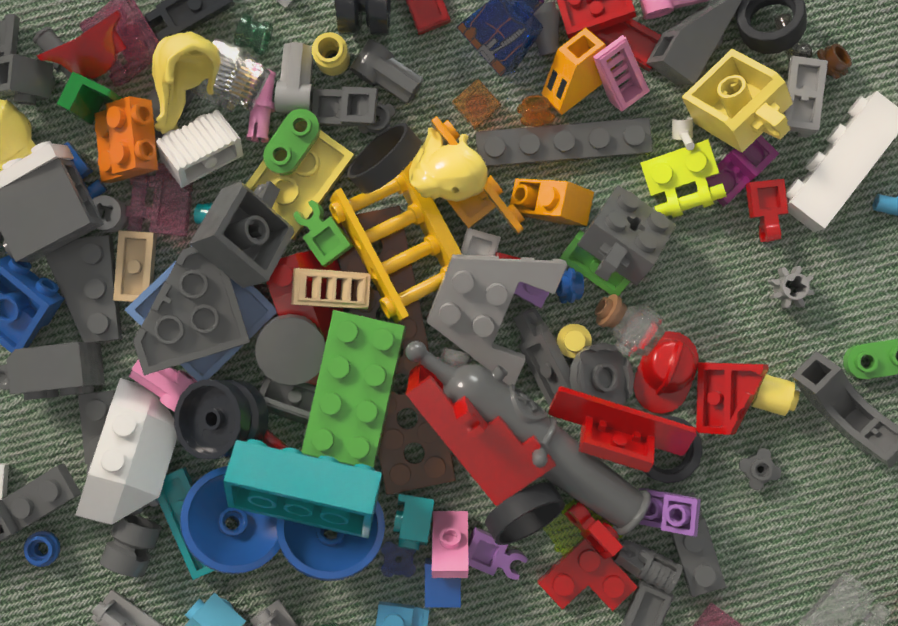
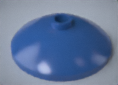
M228 466L205 474L191 487L181 508L180 529L185 545L201 564L225 574H242L265 565L280 550L277 539V518L228 507L223 482ZM232 518L236 520L237 528L234 530L227 528L225 524L226 519Z
M377 501L368 539L335 531L337 536L334 539H327L324 533L328 529L277 518V539L280 549L287 561L296 570L308 577L324 581H336L352 577L364 570L375 559L381 548L385 532L382 508Z

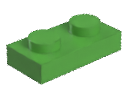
M579 230L559 259L565 260L567 265L580 272L584 277L610 295L616 294L619 296L630 281L617 272L612 273L607 281L595 274L601 261L577 246V243L584 234L583 231Z

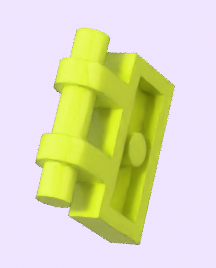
M709 139L694 144L693 150H687L684 147L640 163L650 195L652 197L662 193L666 195L667 202L654 206L657 212L664 214L666 217L672 215L675 218L684 215L683 211L700 205H703L705 208L714 205L715 200L727 197L723 183L709 187L706 179L720 174ZM696 182L698 192L678 197L676 188Z

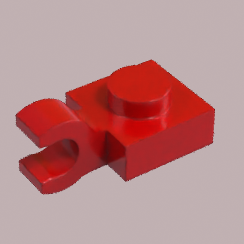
M784 178L747 183L746 192L750 219L760 218V242L781 239L778 215L788 214Z

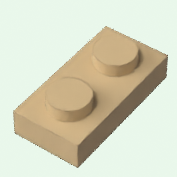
M118 231L114 301L133 302L153 283L157 242L156 233Z

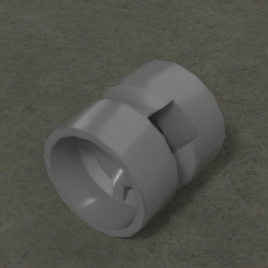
M129 514L113 524L110 533L114 540L106 543L100 564L118 574L130 577H143L151 559L148 549H153L156 546L162 527L149 519Z

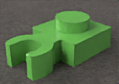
M311 200L308 203L313 209V216L310 219H305L301 212L296 211L294 218L300 225L309 228L310 232L303 236V239L321 265L327 267L354 247V245L332 216L325 221L323 220V208L319 203Z

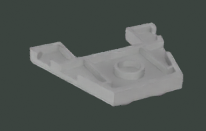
M453 254L428 314L427 323L491 372L498 365L503 367L508 374L502 381L509 386L511 384L515 386L526 358L522 353L494 344L497 332L519 282L555 294L567 263L562 259H552V261L535 260V258L521 257V259H502L499 256Z

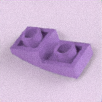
M639 488V490H647L651 494L649 509L639 524L661 528L662 531L697 536L701 499L655 489Z

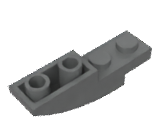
M64 463L52 468L0 500V543L81 495L79 488Z

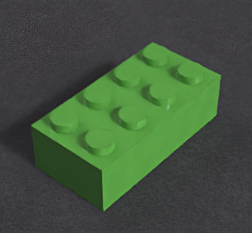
M333 310L301 451L303 454L315 457L329 456L337 459L339 462L351 465L365 464L373 468L376 466L406 326Z

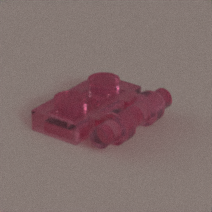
M158 163L156 176H148L149 173L130 178L129 185L133 186L131 204L126 207L125 216L129 217L127 230L142 232L143 219H150L149 232L187 237L194 182L181 188L163 163ZM147 188H154L152 208L145 207Z

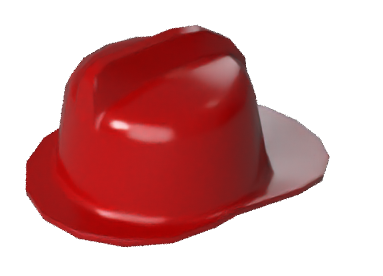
M667 331L657 334L649 340L645 347L634 377L633 389L638 402L650 412L660 414L672 412L681 406L688 396L699 360L697 349L688 337L679 332Z

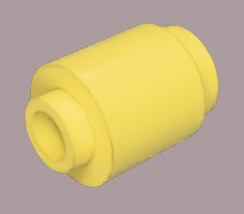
M330 32L321 34L315 39L312 45V55L320 71L330 76L342 74L350 64V53L345 40L340 35ZM330 54H337L333 58H328Z
M766 374L751 403V407L786 416L789 410L794 411L796 409L800 392L795 390L794 382Z

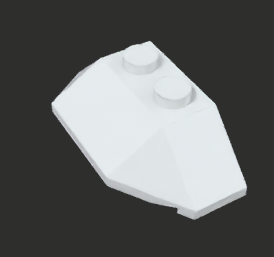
M122 378L119 380L75 516L112 525L160 496L176 444L177 434L174 427V418L168 408L160 402V397L139 383Z

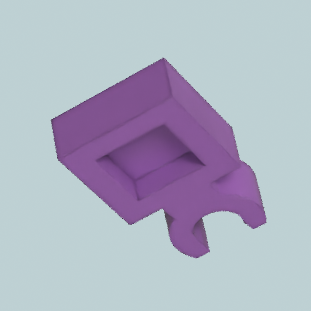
M474 527L468 540V566L494 576L497 568L500 567L508 578L518 580L520 575L514 569H510V564L514 560L526 563L528 559L519 550L512 549L506 551L508 544H496L491 533Z

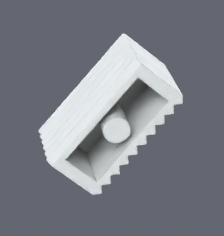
M219 110L200 115L193 122H190L188 126L184 125L182 129L170 130L156 141L162 163L168 168L181 188L243 156L241 138Z

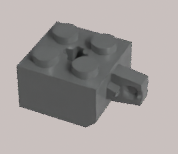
M242 181L222 188L189 244L242 288L267 282L294 234L293 227L272 209L280 189L271 181L258 185L254 192Z
M617 185L588 226L577 246L601 261L595 271V274L607 281L612 273L617 272L637 286L655 265L676 224L670 221L664 214L657 212L638 199L632 192Z
M73 342L15 349L6 359L7 364L0 366V390H10V394L23 393L24 400L59 397V390L60 396L94 393L93 386L105 384L101 343Z

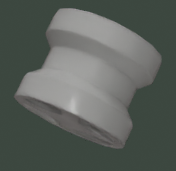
M100 195L93 199L100 217H102V209L105 211L104 217L101 218L104 225L97 229L108 233H116L127 225L129 211L123 202L108 195Z

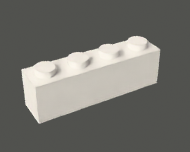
M878 91L867 98L861 96L855 101L847 112L851 115L850 119L844 126L841 123L836 126L826 139L830 143L823 153L818 151L805 166L809 172L802 181L797 178L786 190L788 213L813 232L827 227L898 135V107Z

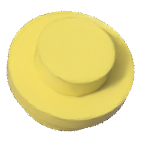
M569 324L559 331L556 343L565 357L574 359L576 354L585 346L592 345V338L590 332L584 326Z

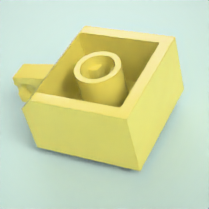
M731 49L682 96L694 124L740 152H744L763 132L781 140L790 131V126L787 125L788 120L783 115L793 104L786 82L774 70L734 49Z

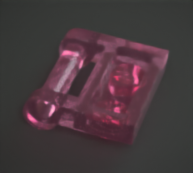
M110 0L94 16L85 19L79 25L84 33L115 11L120 10L122 15L117 24L116 31L127 47L121 51L127 63L122 66L117 57L114 66L109 70L111 72L109 78L115 87L125 85L151 64L153 53L159 43L134 0Z

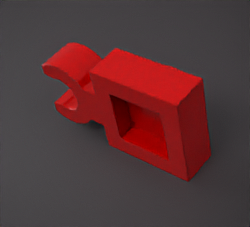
M580 502L573 504L564 513L568 520L581 530L580 534L603 559L614 557L623 548L617 540L619 535L614 528L606 522L595 521L586 507Z

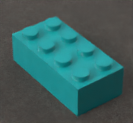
M250 439L247 442L236 440L223 482L228 507L368 539L378 501L382 473L375 471L373 467L365 464L350 466L341 464L333 457H310L294 448L279 450L268 447L267 444L259 440Z

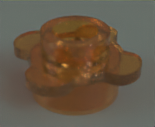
M528 96L517 106V112L522 116L520 118L522 125L538 127L550 124L555 120V115L550 113V101L544 96Z

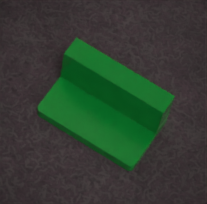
M72 72L57 105L92 125L95 120V113L99 112L104 100L110 103L122 98L111 89Z

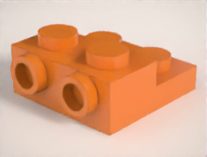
M128 96L107 103L106 110L95 113V132L97 136L98 166L101 182L114 183L158 170L152 100Z

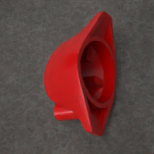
M120 10L115 11L77 38L36 56L41 61L58 63L71 73L75 72L88 79L102 76L114 66L118 53L127 48L116 31L117 24L122 15Z

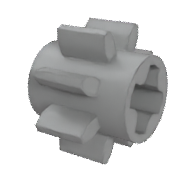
M801 266L793 267L791 274H789L785 267L777 269L780 277L768 280V283L773 286L774 292L769 298L781 300L782 309L789 308L792 301L796 307H804L805 302L802 298L815 294L813 290L809 289V282L813 279V276L805 277L800 274ZM792 281L791 284L796 288V293H791V289L786 287V282Z

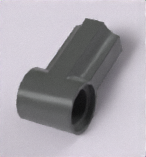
M372 39L368 40L349 68L366 83L372 86L378 85L406 105L413 100L424 81L421 76L394 59V55L387 48Z

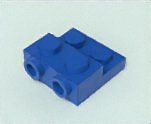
M6 256L0 258V344L12 353L15 349L29 348L39 330L50 323L65 298L57 293L59 287L54 281L48 278H39L30 271L32 267L30 262H15L13 258Z

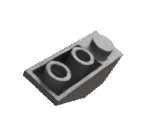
M712 0L662 33L646 63L676 85L695 84L705 74L707 69L706 63L711 54L721 45L724 38L723 33L729 22L737 16V8L742 0Z

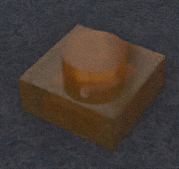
M479 79L452 101V105L474 130L501 108V103Z

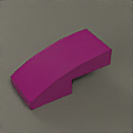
M762 135L744 152H740L735 148L731 150L717 164L720 174L706 178L709 187L723 183L727 197L717 200L723 207L779 155Z

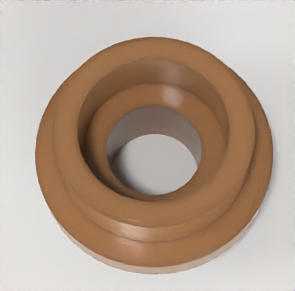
M612 294L608 298L604 297L599 301L595 309L596 323L599 326L615 328L623 320L627 306L622 302L620 296Z

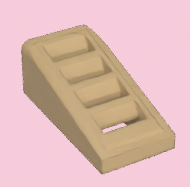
M293 268L291 305L368 309L370 273ZM307 277H312L311 298H305ZM322 278L327 279L325 299H320ZM337 279L342 280L340 300H336ZM352 281H354L353 301H351Z

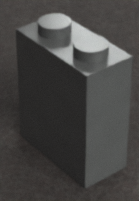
M57 158L0 188V231L5 239L3 246L7 254L15 262H34L104 225L73 161Z

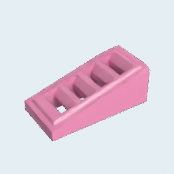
M623 35L593 56L610 103L621 112L650 92L630 45ZM620 51V54H618L616 57H614V58H613L612 60H610L609 62H606L609 58H611L612 56H614L616 53H618V52ZM623 60L622 64H620L612 71L610 70L612 67H614L616 64ZM624 70H626L625 73H623V74H622L621 76H619L618 78L614 79L616 76H618L620 73H622ZM627 79L629 80V81H627L626 83H624L622 86L618 87L620 84H622L623 82H625Z

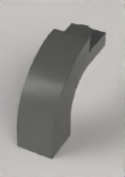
M817 351L812 354L791 375L801 392L829 423L866 455L872 454L891 468L898 461V425L878 412L855 390L841 367Z

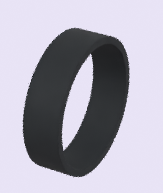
M406 123L397 124L377 136L358 154L350 165L347 176L362 193L374 192L393 180L409 165L420 149L421 140Z
M551 482L539 483L519 491L499 504L487 516L485 524L496 544H511L534 534L552 522L563 511L565 502L554 484Z

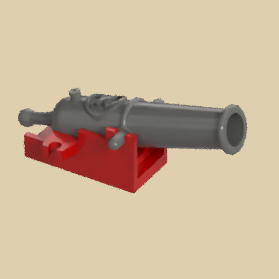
M412 341L407 345L405 349L407 358L414 363H420L410 370L406 391L407 397L495 506H498L542 476L611 523L618 535H626L631 532L644 518L651 503V494L647 490H637L598 457L579 452L580 443L559 427L554 417L548 418V413L526 394L516 389V386L513 384L509 386L502 381L508 374L503 367L498 365L493 372L477 364L463 365L455 368L443 363L428 352L426 346L420 341Z

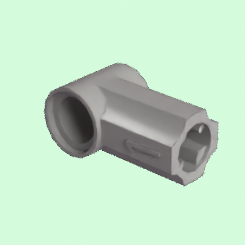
M299 42L283 45L281 77L275 87V112L290 113L296 109L311 111L314 85L311 84L314 61L312 46Z

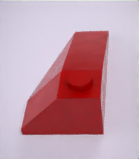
M312 250L281 258L267 281L278 316L286 314L305 316L320 328L326 341L333 310L343 312V308L291 305L293 268L341 271L338 259L324 267ZM307 277L305 298H311L312 277ZM322 278L320 299H325L326 278ZM338 279L336 284V300H340L342 280ZM319 373L306 383L317 385Z

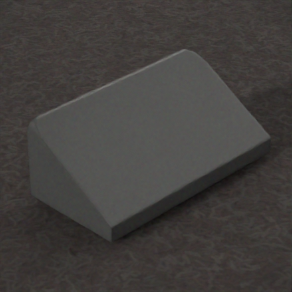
M265 375L259 392L265 399L268 412L308 425L316 385L310 383L293 386L279 384Z

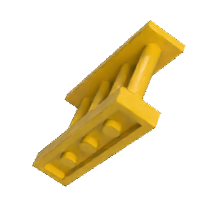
M412 161L399 175L380 189L371 193H361L347 199L342 188L335 190L330 198L331 204H329L333 218L338 224H343L368 273H370L371 279L381 296L379 303L382 311L387 318L392 317L395 324L409 316L405 306L439 289L452 255H462L434 200L431 197H422L415 187L409 183V170ZM396 192L403 194L409 205L407 211L364 231L355 214L356 211ZM413 223L420 226L425 235L424 242L383 262L379 260L372 243ZM429 254L436 256L442 267L439 274L397 294L388 277L389 274Z

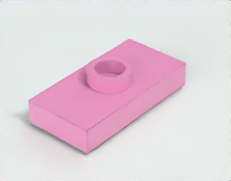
M433 511L432 578H468V511Z

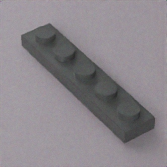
M650 118L478 131L475 134L477 153L484 160L487 168L649 155L653 152Z

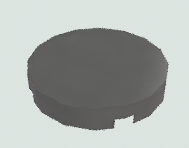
M295 314L277 316L269 321L257 336L255 347L257 364L266 377L279 384L293 386L306 383L320 371L326 341L320 328L305 316Z
M599 343L585 346L576 354L571 364L569 378L571 389L623 405L626 399H630L633 392L634 374L631 363L627 357L623 358L622 354L618 352L621 350L615 345Z

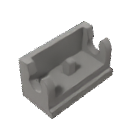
M792 56L788 63L787 88L793 104L783 115L788 120L787 125L790 126V131L798 132L797 137L808 138L819 131L827 60Z

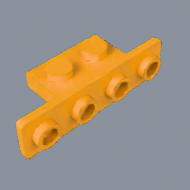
M437 116L431 120L433 127L443 137L447 145L458 144L456 140L460 135L448 120L442 123ZM491 175L487 178L483 192L457 202L446 200L468 229L497 209L517 235L524 230L520 224L525 220L513 204H510L508 207L499 197L503 191Z

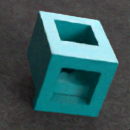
M399 494L398 505L404 506V510L396 511L393 528L394 532H400L398 547L419 550L420 545L427 546L434 499Z

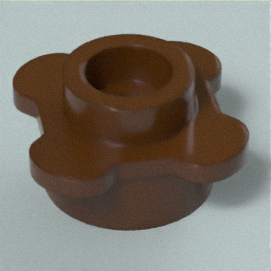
M835 43L832 46L828 45L825 47V50L819 49L817 51V56L820 60L828 61L826 72L828 76L838 79L841 77V74L843 76L848 74V68L852 65V60L848 52L841 45Z

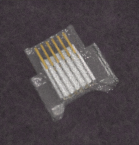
M215 38L213 44L218 47L221 64L213 86L214 93L213 95L207 93L208 79H205L199 86L190 89V91L202 100L230 112L234 111L236 105L252 111L270 71L263 65L258 64L257 59L245 49Z

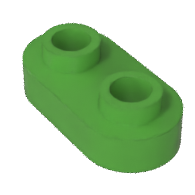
M296 109L290 112L266 145L263 158L266 166L273 173L278 175L293 173L318 139L320 123L311 111ZM299 121L307 122V128L303 132L295 130V125ZM279 150L287 151V157L283 161L275 159V154Z
M898 339L870 342L850 347L843 358L846 372L856 379H872L897 375L898 361L896 353L898 351ZM864 355L870 359V364L867 368L861 365V359Z

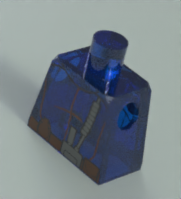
M490 0L456 28L496 73L502 77L517 69L542 32L543 25L533 14L543 5L544 0Z

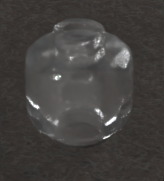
M643 303L639 307L629 306L620 322L612 328V333L617 339L614 345L629 357H632L634 353L640 356H647L665 334V329L662 325L664 319Z

